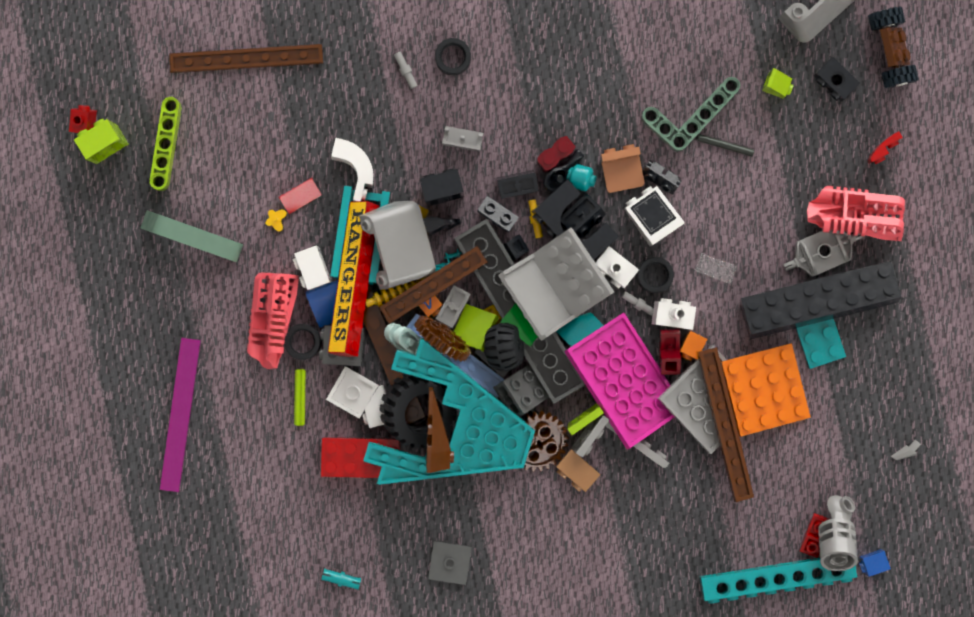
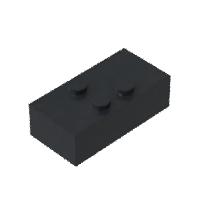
M447 169L440 174L435 175L433 173L425 175L420 179L427 207L464 197L458 169Z

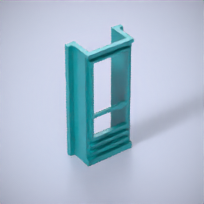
M344 186L330 275L335 280L339 279L349 204L352 202L355 190L351 186ZM382 191V194L367 192L366 200L381 202L380 207L389 204L390 192ZM376 241L374 243L368 285L377 283L376 276L379 270L380 255Z

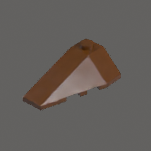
M429 387L426 472L432 473L450 469V463H454V451L450 449V443L434 389Z

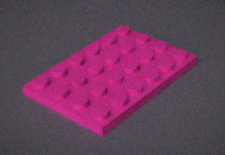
M625 313L620 314L564 351L591 395L603 410L604 415L609 419V423L626 449H630L674 418L668 409L657 399L670 386V383L664 375H661L659 366Z

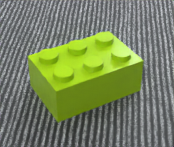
M108 119L98 120L93 124V128L82 130L77 134L78 137L74 139L85 159L95 164L100 163L129 145L118 125Z

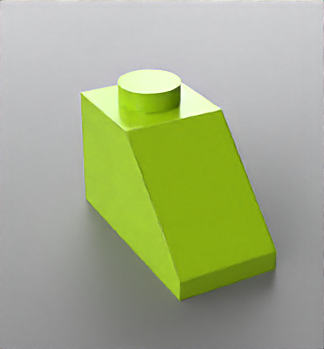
M773 68L767 75L762 91L784 99L786 95L791 94L793 84H791L792 78Z

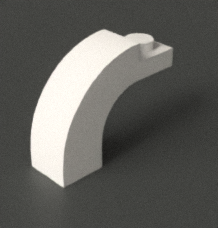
M335 138L331 156L332 160L344 162L355 170L358 181L353 201L366 200L368 189L364 188L373 187V169L370 160L365 152L354 143Z

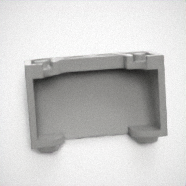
M820 0L810 10L802 3H794L778 19L799 42L806 43L812 40L855 0Z
M415 201L392 202L359 216L361 228L368 234H374L383 270L379 271L376 276L379 289L392 288L435 273L436 266L420 207Z

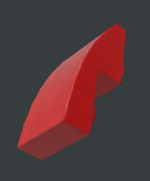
M898 131L881 142L869 156L868 163L874 161L876 165L886 160L884 156L889 154L886 146L890 149L898 145V140L903 138L901 133Z
M813 513L803 538L800 552L818 558L820 554L818 527L824 521L829 520V518Z

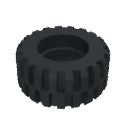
M403 374L402 379L397 377L393 380L395 383L392 386L388 385L386 388L388 390L387 394H383L381 398L384 403L380 405V411L383 413L380 418L384 423L386 431L403 445L416 449L420 446L423 449L427 448L428 417L422 423L410 426L405 421V410L409 402L416 396L422 394L429 395V387L434 389L446 432L452 430V421H456L457 417L454 411L457 408L442 404L447 385L409 374Z

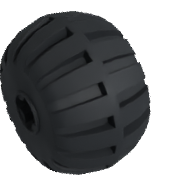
M499 323L486 331L484 348L490 366L500 371H510L517 368L524 359V342L519 337L518 328L509 323Z

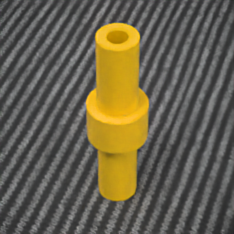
M536 199L528 201L531 216H529L530 223L533 224L535 238L543 237L541 224L539 225L532 216L534 214L531 212L537 207Z

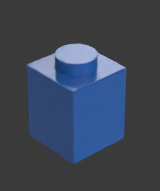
M882 549L860 556L861 562H858L861 572L869 577L891 569L885 551Z

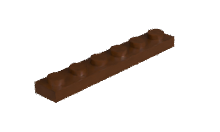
M476 246L379 308L390 324L488 262L479 247Z

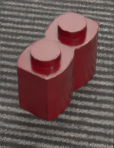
M568 136L561 137L553 144L552 148L544 150L538 156L536 162L544 172H548L557 166L560 160L569 157L573 153L575 145Z

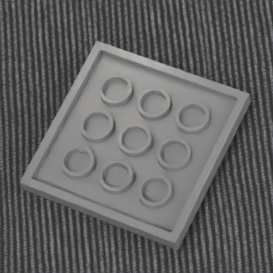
M718 351L720 362L725 361L726 358ZM698 359L657 399L709 454H712L720 446Z

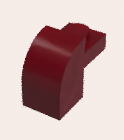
M680 329L660 330L659 361L661 375L680 374Z

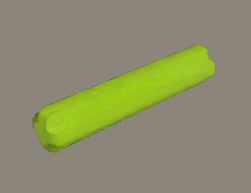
M304 369L295 370V426L305 425L306 371Z

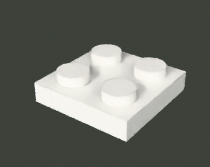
M345 366L326 400L360 419L379 385Z

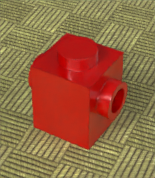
M78 105V108L71 109L69 132L79 133L84 129L90 130L93 128V124L96 122L97 110H91L90 106Z

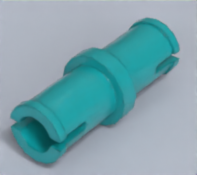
M324 568L323 574L326 575H322V581L338 584L337 586L339 587L343 585L356 590L359 589L360 585L352 582L360 583L361 578L346 575L343 571L339 573Z

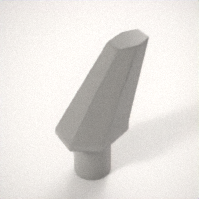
M914 440L910 446L906 445L891 457L895 460L915 456L917 455L915 451L921 444Z

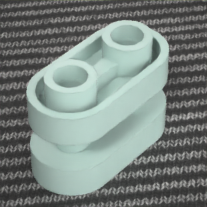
M395 322L388 324L384 331L385 338L398 350L416 355L420 337L410 328Z

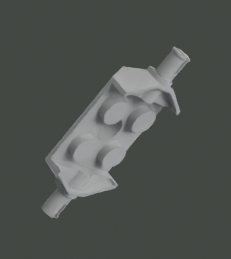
M830 230L829 233L820 231L796 242L795 258L783 264L784 267L789 266L784 269L787 272L790 269L799 267L810 277L818 275L850 261L852 258V244L864 238V236L847 235L845 231L844 234H840V231H837L835 234L833 230ZM822 245H826L830 250L827 256H822L819 252Z

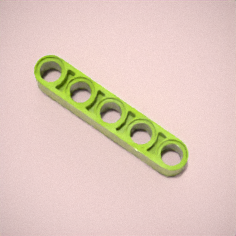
M174 97L165 98L161 106L150 175V185L158 191L166 190L170 184L182 109L181 103ZM170 102L176 103V108L173 111H168L167 109ZM171 120L173 122L172 129L165 130V122ZM165 139L170 141V146L167 149H163L161 146L162 141ZM162 158L167 160V165L164 168H160L158 165L159 160ZM158 177H163L164 184L161 187H157L155 184Z

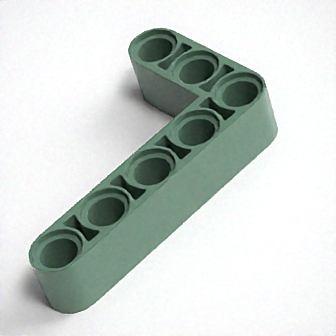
M735 77L725 79L680 129L655 107H648L643 111L641 115L642 122L673 151L680 152L688 146L739 91L740 82ZM727 82L734 83V91L727 90ZM714 96L722 98L721 105L714 104ZM701 110H707L709 112L708 119H702L700 117ZM647 112H653L655 114V120L648 121L645 117V114ZM688 124H694L696 126L695 133H689L687 131ZM661 125L669 127L668 134L660 132L659 128ZM678 137L683 140L682 147L674 145L673 141L675 138Z
M146 210L140 227L154 234L234 262H238L244 245Z

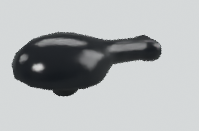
M576 149L563 165L555 166L549 170L543 180L544 188L551 192L567 180L569 169L578 160H581L584 154L579 149Z

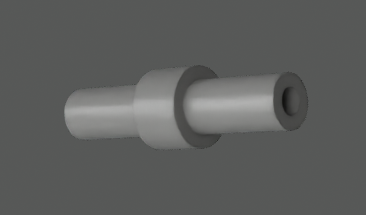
M401 51L394 54L400 66L399 71L402 76H405L410 88L417 87L418 85L411 73L412 69L409 64L407 65Z
M626 291L622 294L621 298L633 304L634 308L639 311L643 310L653 316L654 308L647 305L645 300L640 297L636 298Z

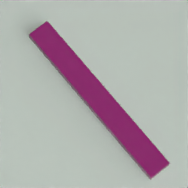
M181 338L160 490L180 492L201 340Z

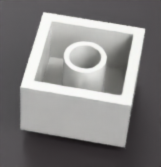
M318 246L294 253L296 258L293 259L296 269L302 273V276L299 278L303 288L312 290L332 282Z

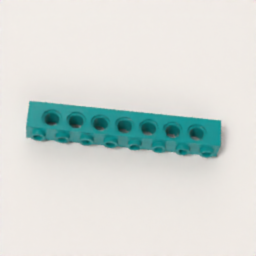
M813 558L699 577L703 600L711 604L720 602L719 599L727 598L728 601L739 599L738 596L746 595L747 598L758 596L757 593L765 592V595L777 593L776 590L784 589V592L796 590L795 587L803 586V589L815 587L814 584L822 583V586L833 585V581L841 580V583L852 582V578H857V571L855 565L851 569L839 571L838 574L832 575L831 570L825 569L821 565L820 558ZM820 568V576L817 578L812 577L813 569ZM801 571V579L793 580L794 572ZM782 574V582L774 583L775 575ZM763 577V585L755 586V579ZM738 580L745 581L743 589H736V582ZM719 583L726 584L724 592H717L716 588Z

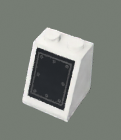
M657 186L655 188L648 187L641 192L643 194L642 197L636 199V197L626 202L627 207L624 208L649 246L654 245L684 224L682 218Z

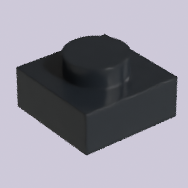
M520 234L503 244L512 261L529 251Z

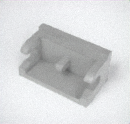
M446 126L442 145L480 152L483 133Z
M454 285L436 319L453 328L471 294Z

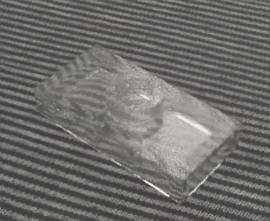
M700 253L694 271L731 284L737 266Z

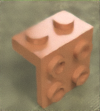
M634 144L623 146V150L616 151L615 148L606 149L604 154L600 155L606 188L609 193L644 186L645 182L639 157L641 154L640 148L634 147Z

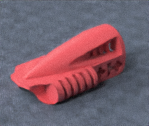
M826 186L816 199L809 202L807 220L823 228V232L826 233L833 230L835 234L837 231H840V234H844V231H846L847 235H851V232H854V236H858L859 233L861 236L866 235L881 240L901 242L904 233L903 215L905 200L900 196L868 193V190L861 192V189H857V192H855L854 188H850V191H847L846 187L840 190V187L833 189V186Z
M262 272L255 277L247 352L266 369L278 368L279 359L282 353H284L283 344H285L284 339L288 332L297 298L299 275ZM262 279H267V283H262ZM260 298H264L265 302H260Z

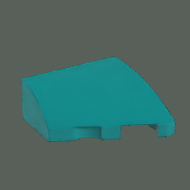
M590 312L577 316L556 332L572 347L604 325Z

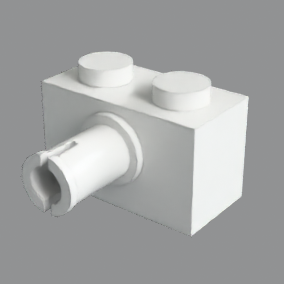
M610 246L606 248L595 262L603 276H609L611 278L610 282L618 289L620 287L625 288L639 271L638 268Z
M661 298L660 302H654L651 324L693 330L696 307L690 306L691 302L679 301V304H673L671 299Z

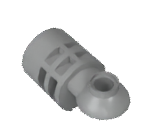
M834 495L830 496L827 502L831 519L824 521L818 527L820 563L825 569L831 571H845L853 568L858 562L856 530L851 522L855 504L848 496Z

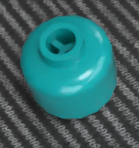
M580 164L571 167L567 175V179L576 189L581 191H588L590 187H594L597 178L591 167Z

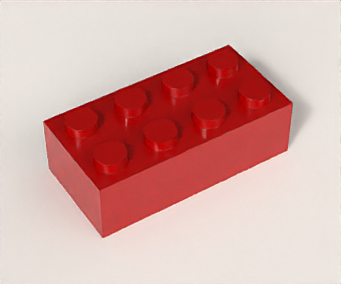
M323 437L321 477L378 478L381 466L363 461L368 443L373 442L400 450V442L392 438Z

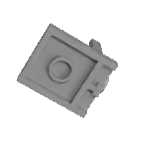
M601 415L589 423L571 449L583 457L590 453L595 439L598 440L603 435V428L605 426L616 434L609 423V419ZM644 439L633 446L661 467L666 468L669 465V462L665 460L667 456L659 450L656 453L650 449L652 445Z

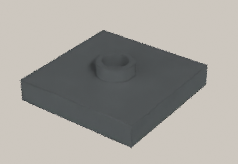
M434 541L428 579L466 585L472 546Z

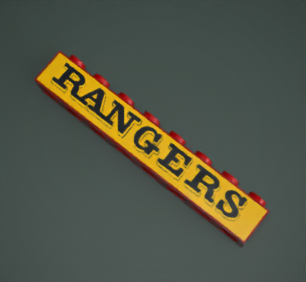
M352 201L349 204L328 353L337 356L358 357L375 241L374 234H368L361 228L359 216L380 207L369 201Z

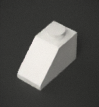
M384 385L378 386L365 408V413L362 414L365 425L368 424L369 428L384 425L380 418L381 414H383L380 411V405L384 403L381 398L383 394L386 395Z

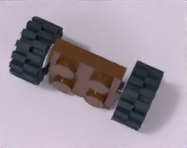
M894 7L869 14L871 30H880L888 67H894L892 70L881 73L884 88H893L918 81L916 65H910L909 60L911 56L905 44L906 34L902 28H893L906 22L903 8Z

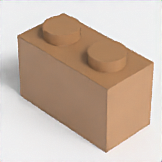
M572 449L556 465L558 468L556 472L564 479L569 477L573 481L571 485L579 492L581 490L586 492L600 476V473Z

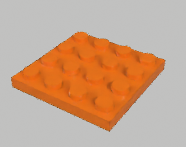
M792 343L721 361L739 437L811 418Z

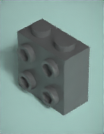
M325 325V329H321L320 337L321 341H324L323 348H320L319 360H323L322 364L362 366L364 328H362L358 357H343L328 353L332 326Z
M529 365L493 387L503 404L519 417L549 398Z

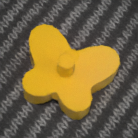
M269 210V219L266 220V225L273 226L276 231L281 232L283 230L281 221L286 217L287 212L285 210L276 212Z

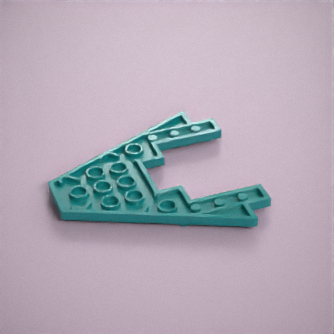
M420 338L416 355L396 350L391 367L392 370L447 385L442 404L460 409L450 440V449L454 451V463H450V469L427 473L426 455L422 457L369 442L363 461L381 466L377 484L524 468L535 429L446 356L437 351L424 338Z

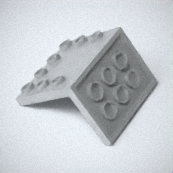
M572 227L535 253L498 275L502 284L511 294L513 301L517 303L524 317L529 321L535 334L541 341L614 293Z

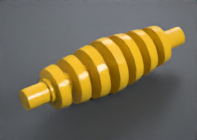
M425 278L411 281L409 284H401L402 287L400 285L395 286V289L393 287L388 288V292L385 289H380L381 294L379 295L377 291L374 292L372 298L366 300V306L377 305L380 307L383 301L387 303L389 299L392 300Z

